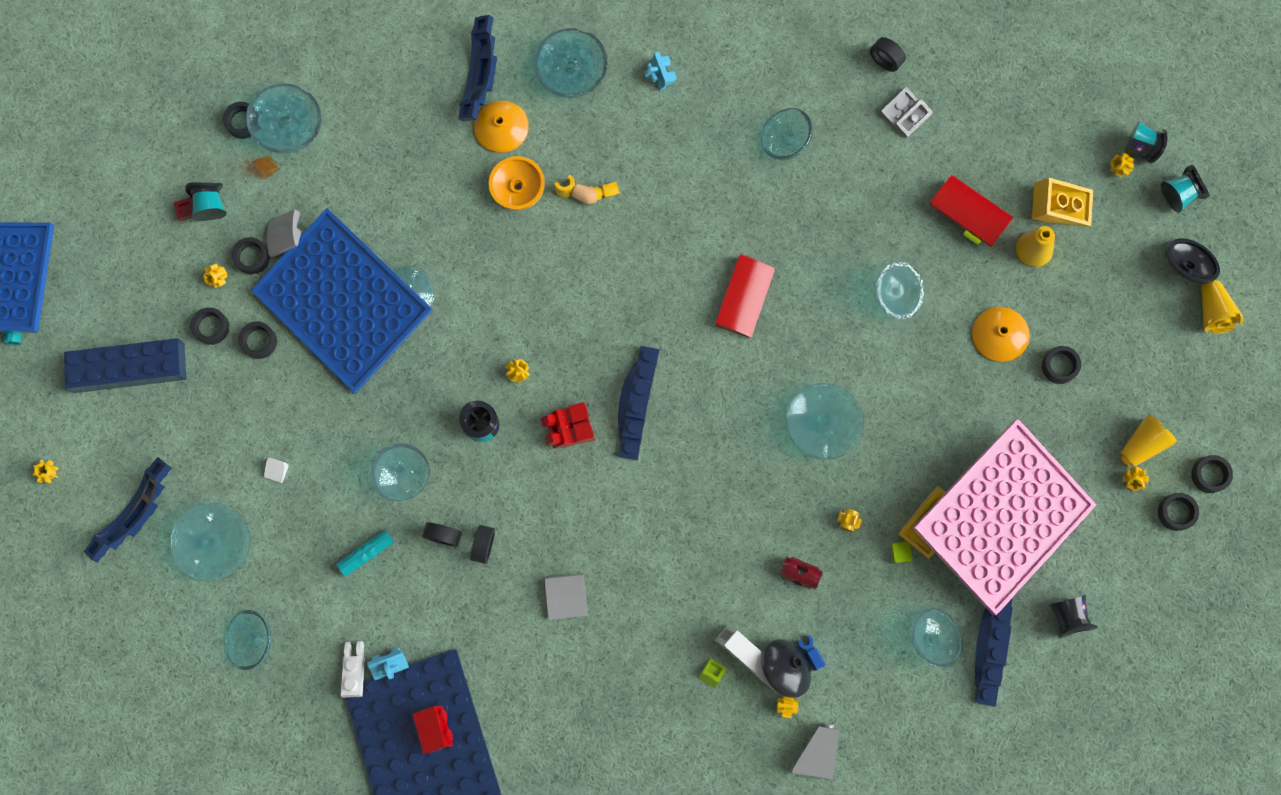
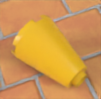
M1043 226L1021 235L1016 244V254L1019 260L1027 266L1041 267L1047 264L1054 252V231L1050 227Z
M1215 280L1212 283L1202 285L1203 328L1206 333L1208 331H1213L1212 334L1225 333L1235 329L1234 325L1237 323L1239 325L1243 324L1244 318L1220 281Z
M1150 414L1143 419L1120 452L1122 455L1121 461L1128 467L1130 465L1135 467L1177 442L1167 428L1164 429L1161 426L1162 423Z

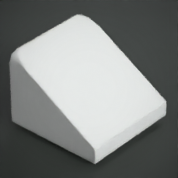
M268 457L264 478L283 483L289 465Z

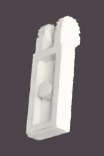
M363 641L357 642V656H352L351 642L345 643L340 695L342 698L362 697L365 665Z

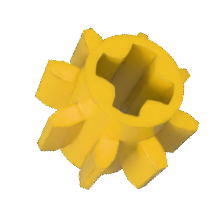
M1124 152L1121 156L1116 154L1110 162L1112 167L1110 171L1119 177H1122L1123 174L1128 176L1134 169V159Z
M216 263L204 269L206 273H204L203 278L207 285H213V288L226 284L224 279L227 278V272L222 266H218Z
M514 359L505 367L508 370L506 375L512 382L518 381L521 383L530 375L526 372L529 369L528 364L521 359Z
M40 460L39 464L33 465L35 473L32 476L38 477L37 482L43 483L45 480V482L50 484L51 479L58 478L56 471L59 468L53 466L54 462L48 460L47 463L44 460Z
M1137 466L1131 469L1127 468L1126 474L1123 475V482H1126V488L1131 490H1144L1149 476H1145L1146 470H1142Z
M845 509L844 513L840 512L837 522L841 523L839 528L848 532H853L855 528L859 529L862 519L858 518L860 513L851 509Z
M784 696L783 698H777V713H782L781 718H792V714L797 715L798 699Z

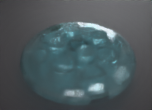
M577 28L561 29L547 36L539 45L534 59L535 72L543 87L555 95L566 98L584 96L596 89L605 77L608 63L605 48L599 39L593 34L579 31ZM570 63L575 64L574 68L568 67L567 65Z
M275 84L261 90L256 94V98L252 103L249 104L246 113V123L252 138L261 147L276 153H293L308 146L316 138L322 122L320 107L312 94L293 84ZM283 119H289L286 124L281 122Z

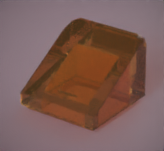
M270 155L252 161L265 180L280 170Z

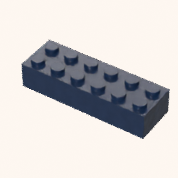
M178 338L64 352L65 389L72 393H82L187 380L185 343Z

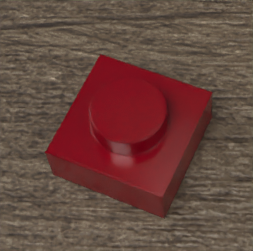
M191 197L173 203L180 222L191 218Z

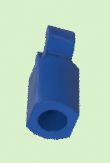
M808 635L806 637L809 640V644L803 645L802 641L799 640L798 645L806 651L805 656L813 670L816 671L824 667L826 663L817 647H813V638Z

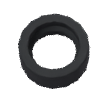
M886 37L878 38L869 51L872 59L883 69L890 72L897 71L906 59L902 48L896 42Z
M235 102L228 106L223 114L224 126L236 138H250L260 128V116L255 108L247 102ZM241 111L249 112L252 115L251 123L246 128L235 129L231 123L234 115Z
M253 237L239 240L231 252L234 265L240 271L249 275L262 272L268 266L270 260L267 247L259 239ZM248 246H256L261 251L260 260L252 266H246L240 260L241 252Z
M211 307L197 311L192 317L190 324L192 334L206 345H215L223 341L229 333L230 326L227 317L220 310ZM207 316H215L221 323L219 331L210 337L202 335L199 329L201 321Z
M254 321L246 324L241 329L238 343L240 348L249 357L263 359L274 352L277 346V336L267 324ZM255 330H263L269 337L267 345L259 351L251 350L247 344L248 336Z
M1058 346L1045 355L1042 361V370L1046 378L1051 382L1065 384L1079 374L1081 359L1074 349L1068 346ZM1063 354L1072 361L1073 368L1068 375L1060 376L1052 370L1050 362L1055 355Z
M1209 455L1199 459L1194 464L1191 477L1199 490L1205 493H1216L1226 489L1231 484L1233 470L1226 459L1218 455ZM1214 463L1222 469L1223 479L1221 483L1213 486L1203 480L1201 469L1205 464Z
M1174 493L1165 497L1158 507V517L1161 523L1173 531H1183L1192 527L1198 521L1200 514L1199 506L1195 499L1185 493ZM1182 501L1188 506L1190 515L1186 522L1175 523L1170 519L1167 508L1171 502Z
M426 522L422 537L433 542L458 547L462 532L448 526Z
M484 525L478 526L472 545L471 561L484 564L488 562L494 541L495 528Z

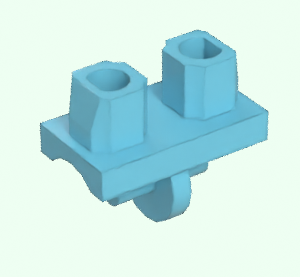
M659 52L653 54L654 57L649 61V64H647L648 70L644 72L646 78H651L653 82H656L661 91L667 85L674 83L677 77L674 71H666V68L670 66L669 56H661Z
M398 647L392 649L388 655H376L372 657V661L367 662L375 680L385 676L392 679L394 678L393 673L409 668L402 650Z

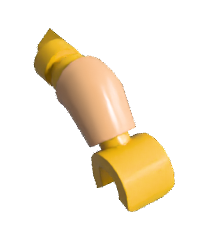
M570 174L567 177L569 184L567 187H562L559 185V182H555V191L561 198L573 196L584 204L597 203V200H601L603 196L607 198L620 194L617 182L603 184L601 188L598 186L588 187L581 184L575 185L574 178Z

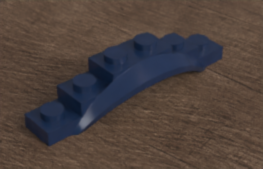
M491 15L475 17L474 27L471 32L469 76L464 95L459 103L458 119L463 122L477 120L479 106L485 105L486 93L491 92L493 88L497 57L493 55L495 37L491 35L494 19Z
M641 346L638 361L631 367L624 381L618 408V433L621 442L619 457L638 461L659 349Z
M157 457L151 466L144 471L143 479L137 492L121 514L106 528L94 535L92 541L83 551L91 560L98 563L110 547L116 550L123 543L127 535L134 537L142 529L148 518L153 515L158 507L154 500L165 488L160 482L172 468L162 459Z
M1013 597L997 615H992L985 608L979 628L975 653V686L977 688L975 703L996 707L998 690L1001 687L1003 669L1006 666L1012 628L1010 623Z

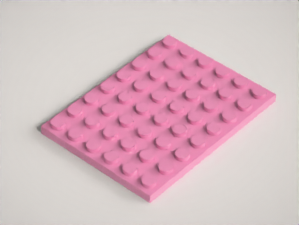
M1016 419L912 528L992 615H997L1096 504L1019 419Z

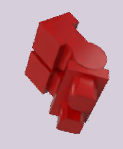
M584 402L569 406L566 409L555 410L540 419L541 425L549 429V433L545 436L546 444L553 445L554 449L595 441L588 410Z

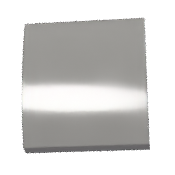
M907 87L903 88L879 111L906 138L933 113L922 99L918 100Z
M296 209L269 221L267 247L271 258L298 246L302 231L296 228L300 212Z
M584 574L545 578L549 620L588 616Z

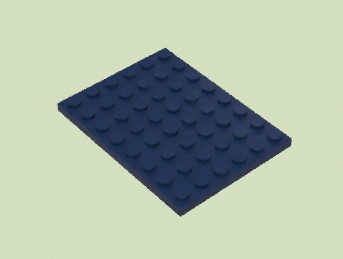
M457 649L408 665L409 668L393 673L394 678L392 679L385 676L377 680L374 677L364 680L362 697L345 698L373 795H502ZM434 706H443L448 717V728L453 734V746L433 753L423 754L413 714Z

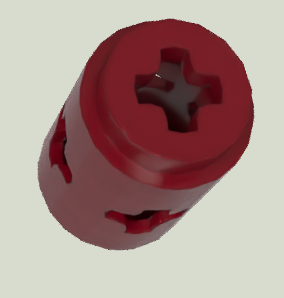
M786 556L779 575L805 588L816 590L823 571L819 570V567L795 557L790 558ZM799 570L803 571V575L799 574Z

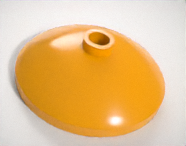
M494 101L485 105L478 112L477 120H474V134L477 141L485 149L496 153H505L516 149L523 143L528 133L526 114L518 105L509 101ZM498 120L503 121L501 124L497 123Z
M513 156L500 161L493 168L489 177V190L493 199L500 206L509 210H523L531 207L540 199L545 187L544 175L540 167L531 159L521 156ZM520 185L521 189L516 190L515 186Z
M992 307L983 311L976 318L972 327V340L975 348L985 358L995 362H1009L1019 357L1025 351L1029 342V329L1023 317L1016 311L1007 307ZM1000 329H1005L1006 334L1001 333Z

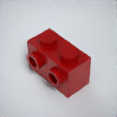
M434 706L413 714L423 754L433 753L453 746V734L448 728V717L443 706Z

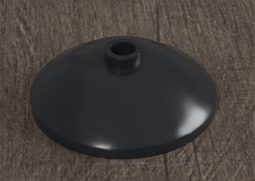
M1179 238L1173 240L1167 246L1166 257L1169 265L1185 280L1196 284H1209L1218 278L1220 266L1216 257L1200 243L1190 239Z
M783 639L774 640L766 645L762 652L761 664L765 678L770 686L780 695L787 698H797L805 694L811 684V669L804 653L796 645Z

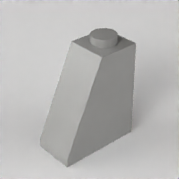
M822 723V727H816L792 766L791 773L833 779L839 730L834 729V725Z

